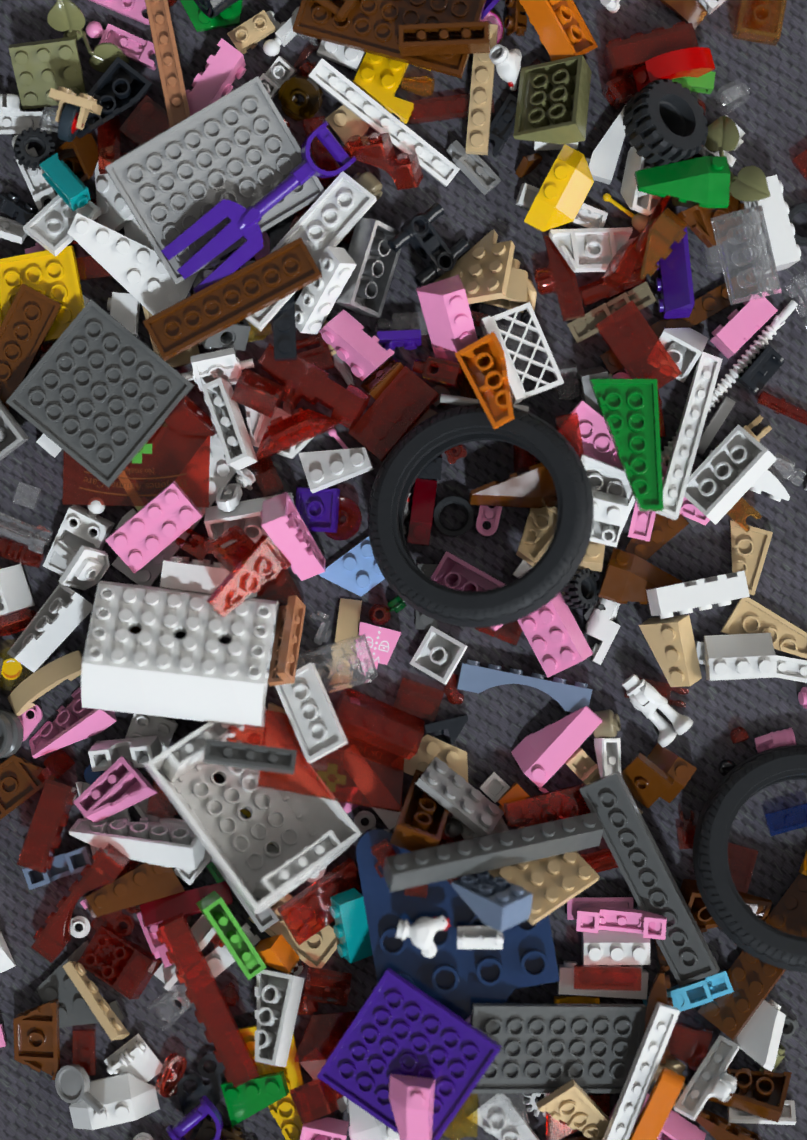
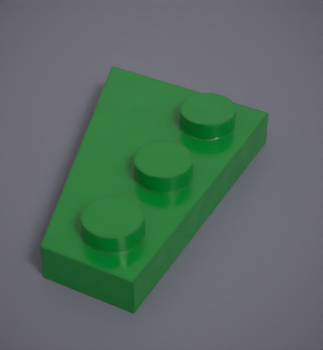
M284 1071L224 1081L221 1084L232 1126L282 1099L289 1093Z

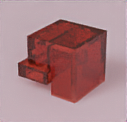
M318 1077L289 1090L302 1124L340 1109L336 1100L344 1097Z

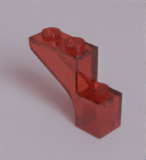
M374 132L368 136L361 137L360 135H354L348 138L343 146L350 157L355 156L358 161L385 170L394 180L397 190L417 188L424 177L417 154L401 153L396 156L389 133L380 134V132Z

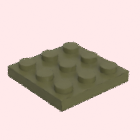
M75 36L9 45L22 110L59 105L58 102L48 97L50 88L58 90L60 86L77 93L76 96H79L80 93L87 95Z

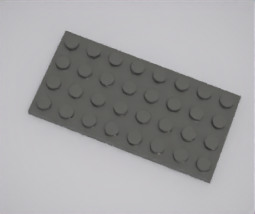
M472 1003L470 1024L500 1044L502 1048L471 1094L552 1093L572 1079L585 1093H621L644 1037L647 1007L644 1004Z

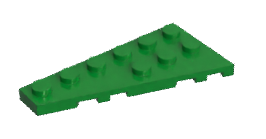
M591 379V387L639 511H662L664 507L657 379Z

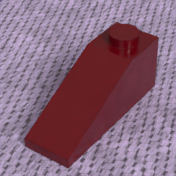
M418 478L415 481L407 539L409 544L429 546L437 481Z

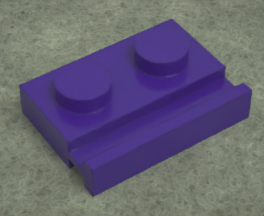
M421 329L377 331V338L380 339L378 344L386 351L389 348L395 350V347H404L406 350L417 349V346H421Z

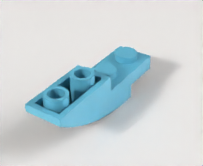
M722 970L680 987L679 985L673 986L671 989H667V997H672L673 1007L678 1008L681 1012L712 1002L713 999L734 991L726 970ZM642 999L643 1004L646 1006L647 1000Z

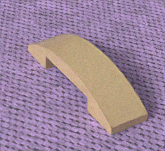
M340 598L330 685L352 688L362 606L361 600Z
M78 650L64 655L43 666L22 681L8 697L15 716L18 717L35 706L34 701L66 679L72 681L80 676L83 661L81 652Z

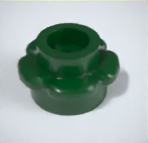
M398 595L387 603L390 608L389 611L394 610L396 613L407 606L405 601Z

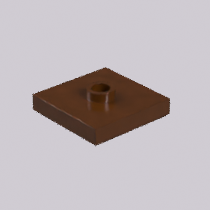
M641 753L621 771V776L631 795L646 808H649L675 781Z

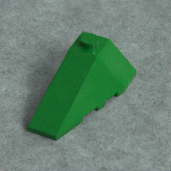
M704 156L638 170L634 173L637 189L640 192L660 197L669 195L679 198L680 202L686 203L687 200L697 202L700 207L728 208L730 170L726 156Z

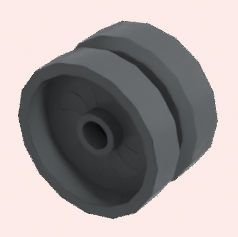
M0 710V758H7L15 754L21 747L24 739L21 721L14 713L8 710Z

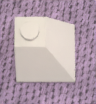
M665 328L645 362L684 383L702 354L709 338L691 328Z

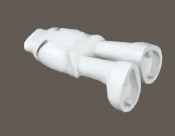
M633 674L622 683L634 708L641 711L659 730L657 741L661 747L669 745L677 734H684L692 726L693 720L690 717L681 715L667 704L668 700L651 684L645 682L644 679L640 680ZM657 708L671 721L672 725L656 711Z

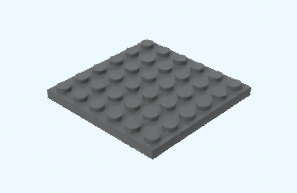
M90 300L8 398L6 403L110 488L194 385L93 300Z

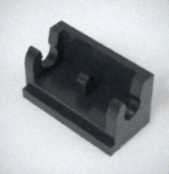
M768 345L737 381L756 396L785 363V359Z

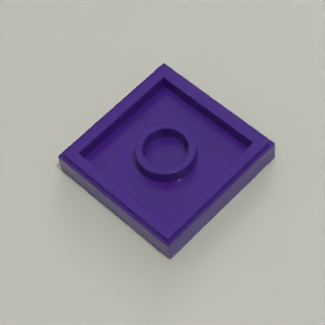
M296 487L295 507L308 530L311 532L337 533L340 489L325 488L312 493L309 487Z

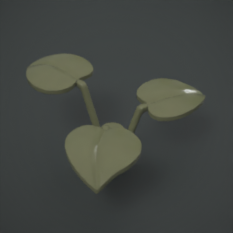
M57 0L51 7L47 16L48 24L57 31H65L63 38L75 36L77 41L82 37L88 53L92 55L89 59V64L93 69L105 73L117 57L127 64L129 63V58L126 57L124 52L112 43H100L95 46L94 51L91 49L86 32L83 31L85 16L70 0Z
M721 116L707 127L708 135L705 147L709 151H719V155L724 156L723 150L732 151L738 145L739 131L734 121L729 117ZM744 167L739 171L738 177L734 176L730 171V192L737 200L758 201L771 196L766 176L759 167ZM672 196V204L674 206L690 208L699 204L689 200L686 203L680 202L679 198Z

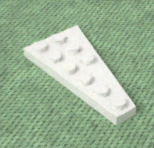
M79 213L76 214L69 228L68 234L152 315L184 300L198 274L196 272L175 285L154 250Z

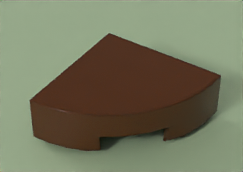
M539 153L523 156L515 174L519 178L528 175L538 166L543 157Z

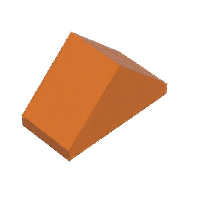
M282 934L260 940L255 947L265 965L286 974H290L299 961L298 954Z

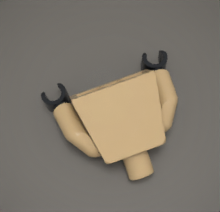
M512 260L506 298L483 302L484 304L510 310L530 302L533 310H535L537 292L532 281L528 279V272L519 269V260ZM481 302L478 303L479 309L477 313L481 312L482 310ZM527 309L526 313L521 317V322L525 323V317L529 315Z

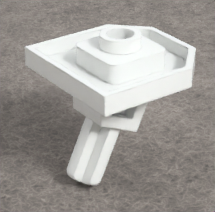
M59 540L54 545V551L67 560L66 565L68 567L59 579L61 585L86 590L98 584L110 566L109 557L105 551L81 546L78 551H75L63 540Z

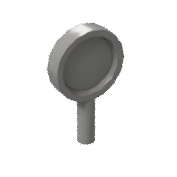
M70 1064L62 1067L57 1072L55 1088L63 1101L66 1103H76L84 1100L99 1115L105 1111V1107L89 1093L90 1079L83 1067L78 1064Z

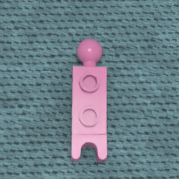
M97 21L89 22L86 26V33L89 37L94 39L101 37L99 44L105 42L112 43L118 46L127 58L149 69L156 70L154 61L149 59L152 54H155L152 42L139 38L109 23L105 30Z

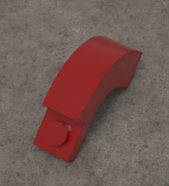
M691 47L653 57L645 61V65L634 70L633 75L637 90L640 91L650 82L657 79L698 78L714 70L715 65L710 48Z

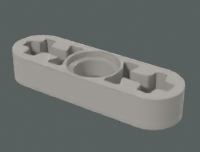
M726 396L709 421L710 424L702 432L697 453L703 455L735 405L736 402Z

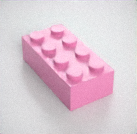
M173 481L109 535L105 541L135 574L203 516V513L179 485Z
M561 592L539 610L517 620L547 678L584 661L593 654L568 605H566Z

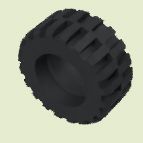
M657 79L650 82L629 98L623 112V125L626 127L624 132L626 137L628 136L630 139L631 147L634 146L637 150L636 153L640 157L643 156L647 163L654 164L655 167L690 159L702 150L708 135V128L706 127L708 123L707 117H704V109L697 102L699 100L696 96L691 95V91L687 87L683 88L682 84L675 81L672 83V80Z

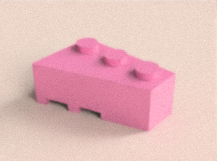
M760 292L755 296L751 293L742 302L745 306L740 311L735 309L727 317L729 322L724 327L720 324L711 333L714 337L710 341L727 359L733 356L778 311Z
M342 310L319 332L323 340L334 348L337 356L348 364L352 373L363 381L395 352L390 348L386 351L378 344L380 339L375 335L371 338L363 331L364 326L347 311Z
M121 756L73 803L87 819L98 823L158 792L137 768H134L131 761Z

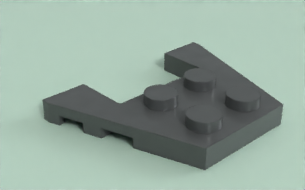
M88 940L76 949L36 988L43 1004L53 999H59V1028L99 1023L62 967L69 961H76L84 965L97 958ZM117 1000L108 1003L119 1020L125 1018Z

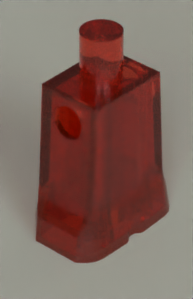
M676 1021L668 1040L670 1055L683 1061L689 1069L696 1072L707 1054L713 1029L705 1026L693 1027Z

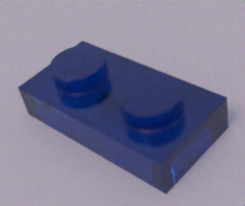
M807 803L764 814L770 836L807 827Z

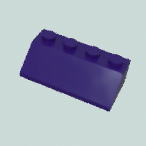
M680 219L657 228L655 236H652V249L656 250L657 257H654V270H658L659 278H656V290L660 291L661 299H658V311L662 312L663 319L688 318L695 304L687 226Z

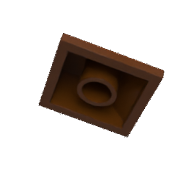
M87 134L81 139L75 136L72 142L66 141L54 151V154L58 153L60 161L63 160L83 184L93 176L100 151L92 134Z
M656 743L647 759L675 780L660 796L668 803H671L686 786L697 768L667 748L661 747L659 743Z

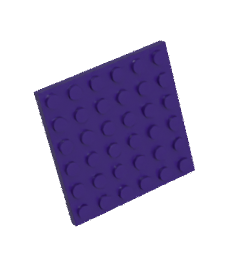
M388 968L317 1077L397 1134L399 1133L389 1100L390 1074L435 1079L432 1140H439L502 1046Z

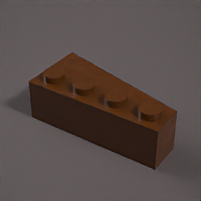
M142 863L82 899L94 918L184 892L185 890L172 867Z
M728 1067L726 1072L737 1079V1087L734 1094H729L731 1098L727 1102H722L715 1097H710L708 1100L778 1123L783 1111L792 1072L773 1073V1071L769 1070L761 1072L750 1071L747 1068L738 1070Z

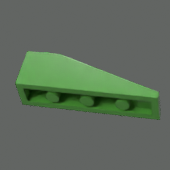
M213 891L196 903L248 980L267 968L218 893Z

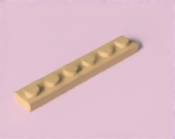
M489 24L490 50L497 45L498 24ZM489 53L473 54L466 154L488 155L495 64L489 58Z

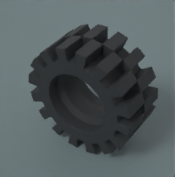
M30 127L28 131L24 129L21 134H18L13 148V153L15 152L14 157L16 160H19L18 164L20 166L22 164L25 165L24 168L27 170L28 167L32 168V171H36V168L42 170L39 164L54 155L55 144L52 142L51 135L47 136L45 130L41 132L40 128L33 130V127ZM29 142H38L42 146V154L37 157L30 156L25 148Z
M578 569L573 578L562 590V592H565L563 599H567L566 605H570L569 607L574 609L592 608V606L596 605V601L599 600L597 594L600 592L597 586H600V583L596 582L598 577L594 575L595 572L590 571V569Z

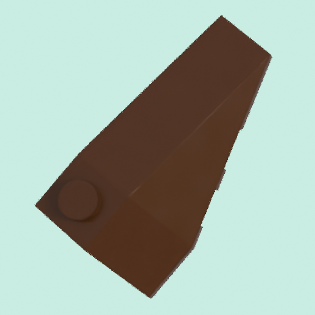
M542 463L530 466L529 472L519 476L517 473L511 474L504 482L493 481L471 490L469 503L470 505L550 508L558 504V499L550 472Z
M613 548L606 564L598 597L621 604H627L628 601L647 605L648 597L646 590L684 582L635 554Z
M702 1108L695 1119L716 1140H763L760 1135L735 1123H728L727 1119Z

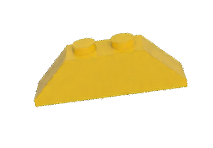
M566 144L563 146L543 182L524 223L541 232H545L574 221L594 183L583 153Z

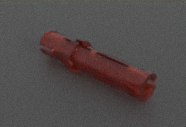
M764 390L761 392L757 400L758 404L774 410L775 414L781 413L807 425V411L786 402V399L783 397L777 398Z

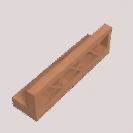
M297 595L288 596L287 605L279 607L268 684L270 686L295 682L306 606Z

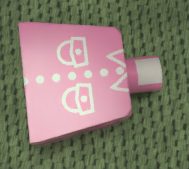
M360 622L357 658L365 659L363 673L376 675L378 663L388 664L401 632Z

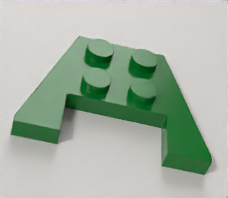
M180 0L196 32L240 25L243 0H238L213 19L208 18L198 8L194 0Z

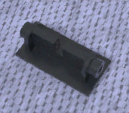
M14 192L0 193V197L3 198L0 199V211L11 218H14L16 212H18L16 221L22 225L28 223L39 212L37 206L28 202L25 203Z

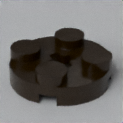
M296 74L286 80L279 89L278 98L281 100V108L292 119L303 120L311 118L320 110L322 105L323 90L309 77ZM296 93H301L304 96L305 101H302L301 103L298 102V97L296 96Z

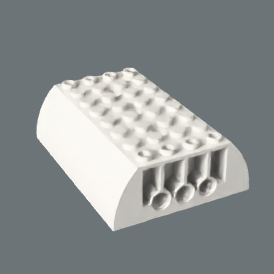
M100 581L97 586L82 661V707L261 728L279 614V602ZM134 626L142 629L138 634H132L129 630ZM180 631L187 634L183 639H177L174 635ZM222 637H229L232 640L226 645L219 642Z
M264 707L261 728L208 722L146 763V769L254 914L263 912L329 865L362 834L296 747L282 746L294 744L291 740L289 741L284 731H280L282 728L266 707ZM213 739L297 750L294 775L203 763L206 740ZM213 775H223L225 782L221 784L216 783ZM240 810H249L251 813V818H242L240 815ZM267 845H275L278 853L274 855L268 853Z

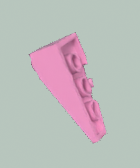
M390 1074L389 1100L400 1140H432L435 1079Z

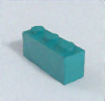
M355 888L331 896L332 906H330V913L335 920L333 929L339 941V945H337L339 955L342 958L344 957L350 964L373 955L363 896Z

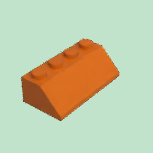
M519 0L529 17L530 23L536 29L541 43L549 53L551 61L582 54L585 55L598 47L573 0Z

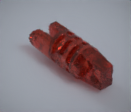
M0 537V557L13 560V562H19V564L39 568L43 561L44 553L28 545Z

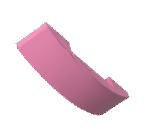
M621 907L580 908L577 910L576 931L598 933L599 930L639 933L643 934V938L665 940L667 917L647 911Z

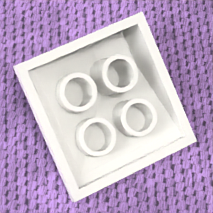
M582 454L580 459L587 472L592 490L628 498V508L622 526L623 530L635 502L624 470Z

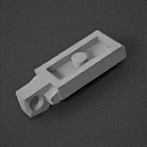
M457 140L454 141L446 151L452 157L456 166L486 195L501 182V179L478 155L466 154V148Z

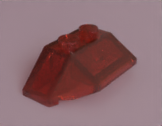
M302 407L290 412V417L283 419L281 416L270 421L271 425L267 426L256 453V458L258 461L266 459L338 427L339 424L336 419L310 409L303 410Z

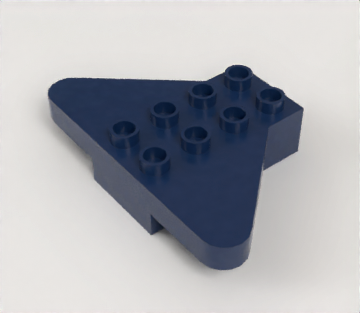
M385 827L370 828L360 836L356 846V857L377 983L380 982L388 968H390L463 1020H466L471 1015L472 1003H504L517 988L560 981L549 915L533 926L528 920H525L504 930L503 949H457V926H488L483 924L451 886V882L461 877L390 892L383 876L385 857L411 851L390 844L393 831ZM443 915L444 918L449 919L450 927H448L447 931L440 930L435 932L433 941L437 951L431 958L425 957L421 953V949L417 948L409 937L405 940L396 938L399 919H407L410 925L414 924L421 917L434 918L435 916L440 917Z

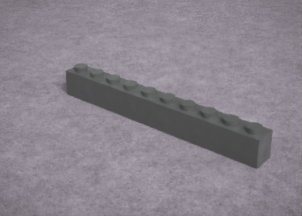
M593 812L385 857L383 876L390 892L596 847L600 845L604 828L596 813Z

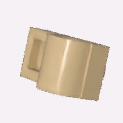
M263 10L227 34L236 49L242 54H246L248 49H254L259 41L275 32L276 28L265 10Z

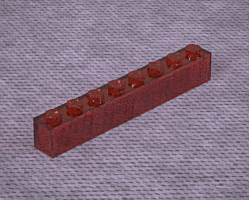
M183 912L159 923V931L156 932L160 943H165L168 949L166 956L169 962L176 965L178 971L175 974L180 984L184 983L187 988L185 995L189 1003H194L197 1009L194 1012L198 1022H203L207 1029L204 1031L207 1041L209 1043L213 1042L216 1048L214 1055L218 1063L222 1062L225 1067L223 1073L227 1082H232L234 1087H237L258 1077L259 1069Z

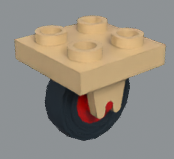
M60 86L58 90L50 88L48 97L59 103L55 121L59 123L58 137L63 141L72 142L78 129H84L89 112L101 115L103 107L97 104L98 100L92 96L83 93L76 96L77 93Z

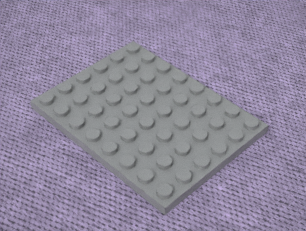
M257 76L106 166L105 170L176 285L185 280L177 270L220 232L230 220L226 217L170 260L166 258L161 250L223 199L236 202L246 209L249 206H253L289 176V172L300 164L302 159L298 143ZM313 175L302 186H297L263 215L261 221L258 222L261 232L317 200L325 191L317 176ZM241 237L199 270L241 246L246 241L245 238Z

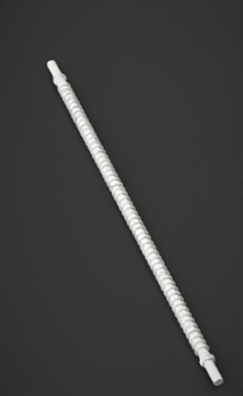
M791 300L781 313L775 316L770 326L766 325V330H762V335H758V340L753 341L754 345H749L750 349L745 350L746 354L741 355V360L737 359L738 364H733L734 368L729 369L730 373L725 374L726 378H721V383H717L708 412H711V407H715V402H720V397H724L723 393L728 392L727 388H732L731 383H736L735 379L740 378L739 374L744 373L743 369H748V364H752V359H756L755 355L760 354V349L764 350V345L769 344L768 340L773 339L772 335H777L776 331L785 324V320L798 306L794 300ZM672 436V441H668L669 445L663 447L664 451H661V462L665 465L666 460H670L676 439L674 436Z

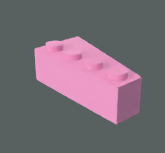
M285 492L263 501L262 511L260 512L262 518L261 526L290 564L293 573L297 574L300 580L303 581L325 572L326 559L288 493Z

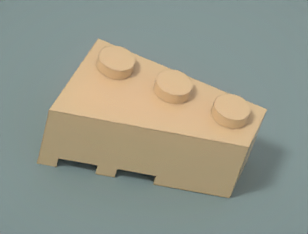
M690 615L664 619L653 617L639 625L670 687L691 686L702 679Z

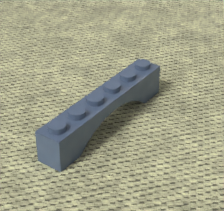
M468 659L467 663L461 664L457 689L481 693L488 688L498 685L522 684L547 693L558 702L563 710L568 712H575L585 706L589 707L592 689L587 688L588 684L575 681L574 685L566 684V679L553 677V681L545 680V675L532 673L531 677L525 676L522 670L510 668V672L501 671L502 666L489 664L488 668L481 667L480 662Z

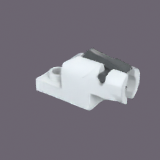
M601 597L596 601V605L589 608L584 614L587 622L585 627L586 634L601 641L600 644L596 643L592 649L593 654L591 655L593 656L591 661L601 665L620 628V625L612 620H616L621 604Z

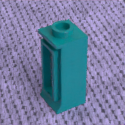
M58 153L39 164L40 168L45 172L42 174L43 178L72 211L84 207L91 200L88 187H85L63 160L60 161Z

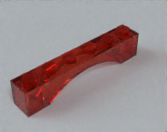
M110 843L104 850L101 847L92 857L95 860L92 865L88 863L80 873L83 878L80 882L77 879L68 889L71 894L68 897L64 895L57 904L59 908L57 913L52 912L45 920V923L48 924L45 929L41 927L33 938L36 941L31 948L49 962L53 963L71 940V918L80 897L92 889L112 884L129 863L130 859Z

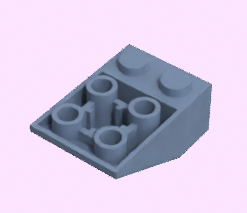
M489 871L462 876L451 882V886L485 925L502 932L529 919L533 893L524 890L521 886L511 884L501 877L493 878Z

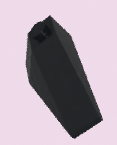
M117 57L87 93V95L98 100L97 104L103 107L101 115L89 112L84 129H78L76 136L81 139L139 102L153 84Z

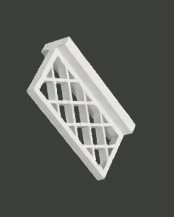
M530 302L495 316L482 318L480 326L484 336L494 332L504 350L513 404L564 384ZM527 309L530 316L528 324L516 320L518 312ZM500 319L510 321L511 325L508 332L499 329L496 321ZM514 323L526 328L522 338L510 334ZM528 329L538 334L539 339L536 344L524 339ZM508 337L520 342L516 352L507 349L505 343ZM522 343L534 348L531 358L518 353ZM536 350L546 353L547 360L545 365L533 360ZM516 357L528 362L525 372L515 368L514 362ZM531 363L543 368L539 379L527 374ZM545 369L553 372L557 381L548 383L541 380ZM525 377L537 382L534 390L525 392L522 385Z

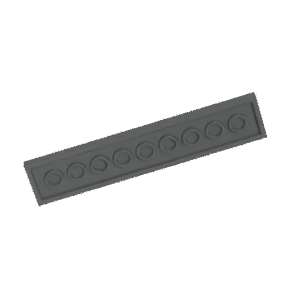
M617 771L582 786L579 790L590 812L596 813L603 826L602 835L640 910L667 917L665 940H655L679 987L718 973L720 968L620 772Z

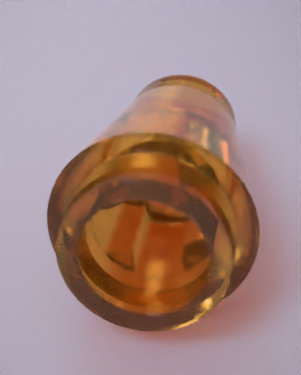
M429 75L403 77L402 90L426 98L434 93L435 79L430 78Z

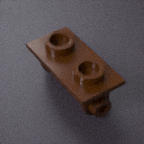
M505 0V6L507 7V16L504 20L506 36L516 32L517 36H524L527 31V16L520 15V12H526L524 7L520 4L519 0Z

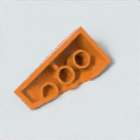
M491 332L454 354L490 423L496 429L514 419L505 353L495 333Z

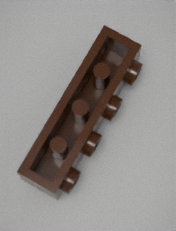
M489 21L399 25L401 56L490 53Z

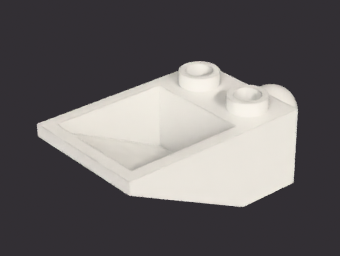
M99 497L91 498L88 502V510L77 504L68 508L43 567L61 576L67 569V560L54 551V545L59 540H63L75 551H78L81 546L98 550L103 549L106 543L105 540L110 535L115 524L98 515L105 509L103 499ZM73 519L77 520V524L72 522ZM91 529H95L97 533L91 532Z

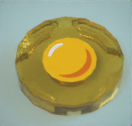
M11 647L0 650V657L4 659L0 677V688L7 691H13L22 681L34 673L7 653Z

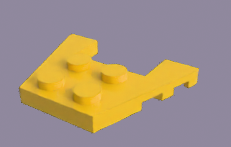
M366 52L353 83L372 99L382 104L391 114L397 115L400 121L407 124L414 109V103L394 96L409 64Z

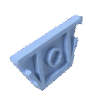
M369 536L328 566L325 572L319 574L321 577L361 597L385 579L374 558Z

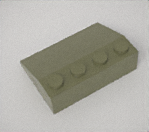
M583 54L521 68L514 139L563 145L585 141L592 71Z

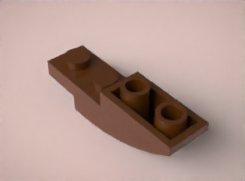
M664 969L658 971L649 992L646 1004L645 1032L657 1002L673 1007L672 997H667V989H671L670 977L665 975ZM669 1043L666 1045L659 1064H666V1057L670 1056Z

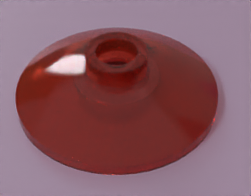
M340 497L337 533H324L329 538L338 541L353 537L358 532L362 521L358 505L349 498ZM345 515L346 522L342 523L341 517Z

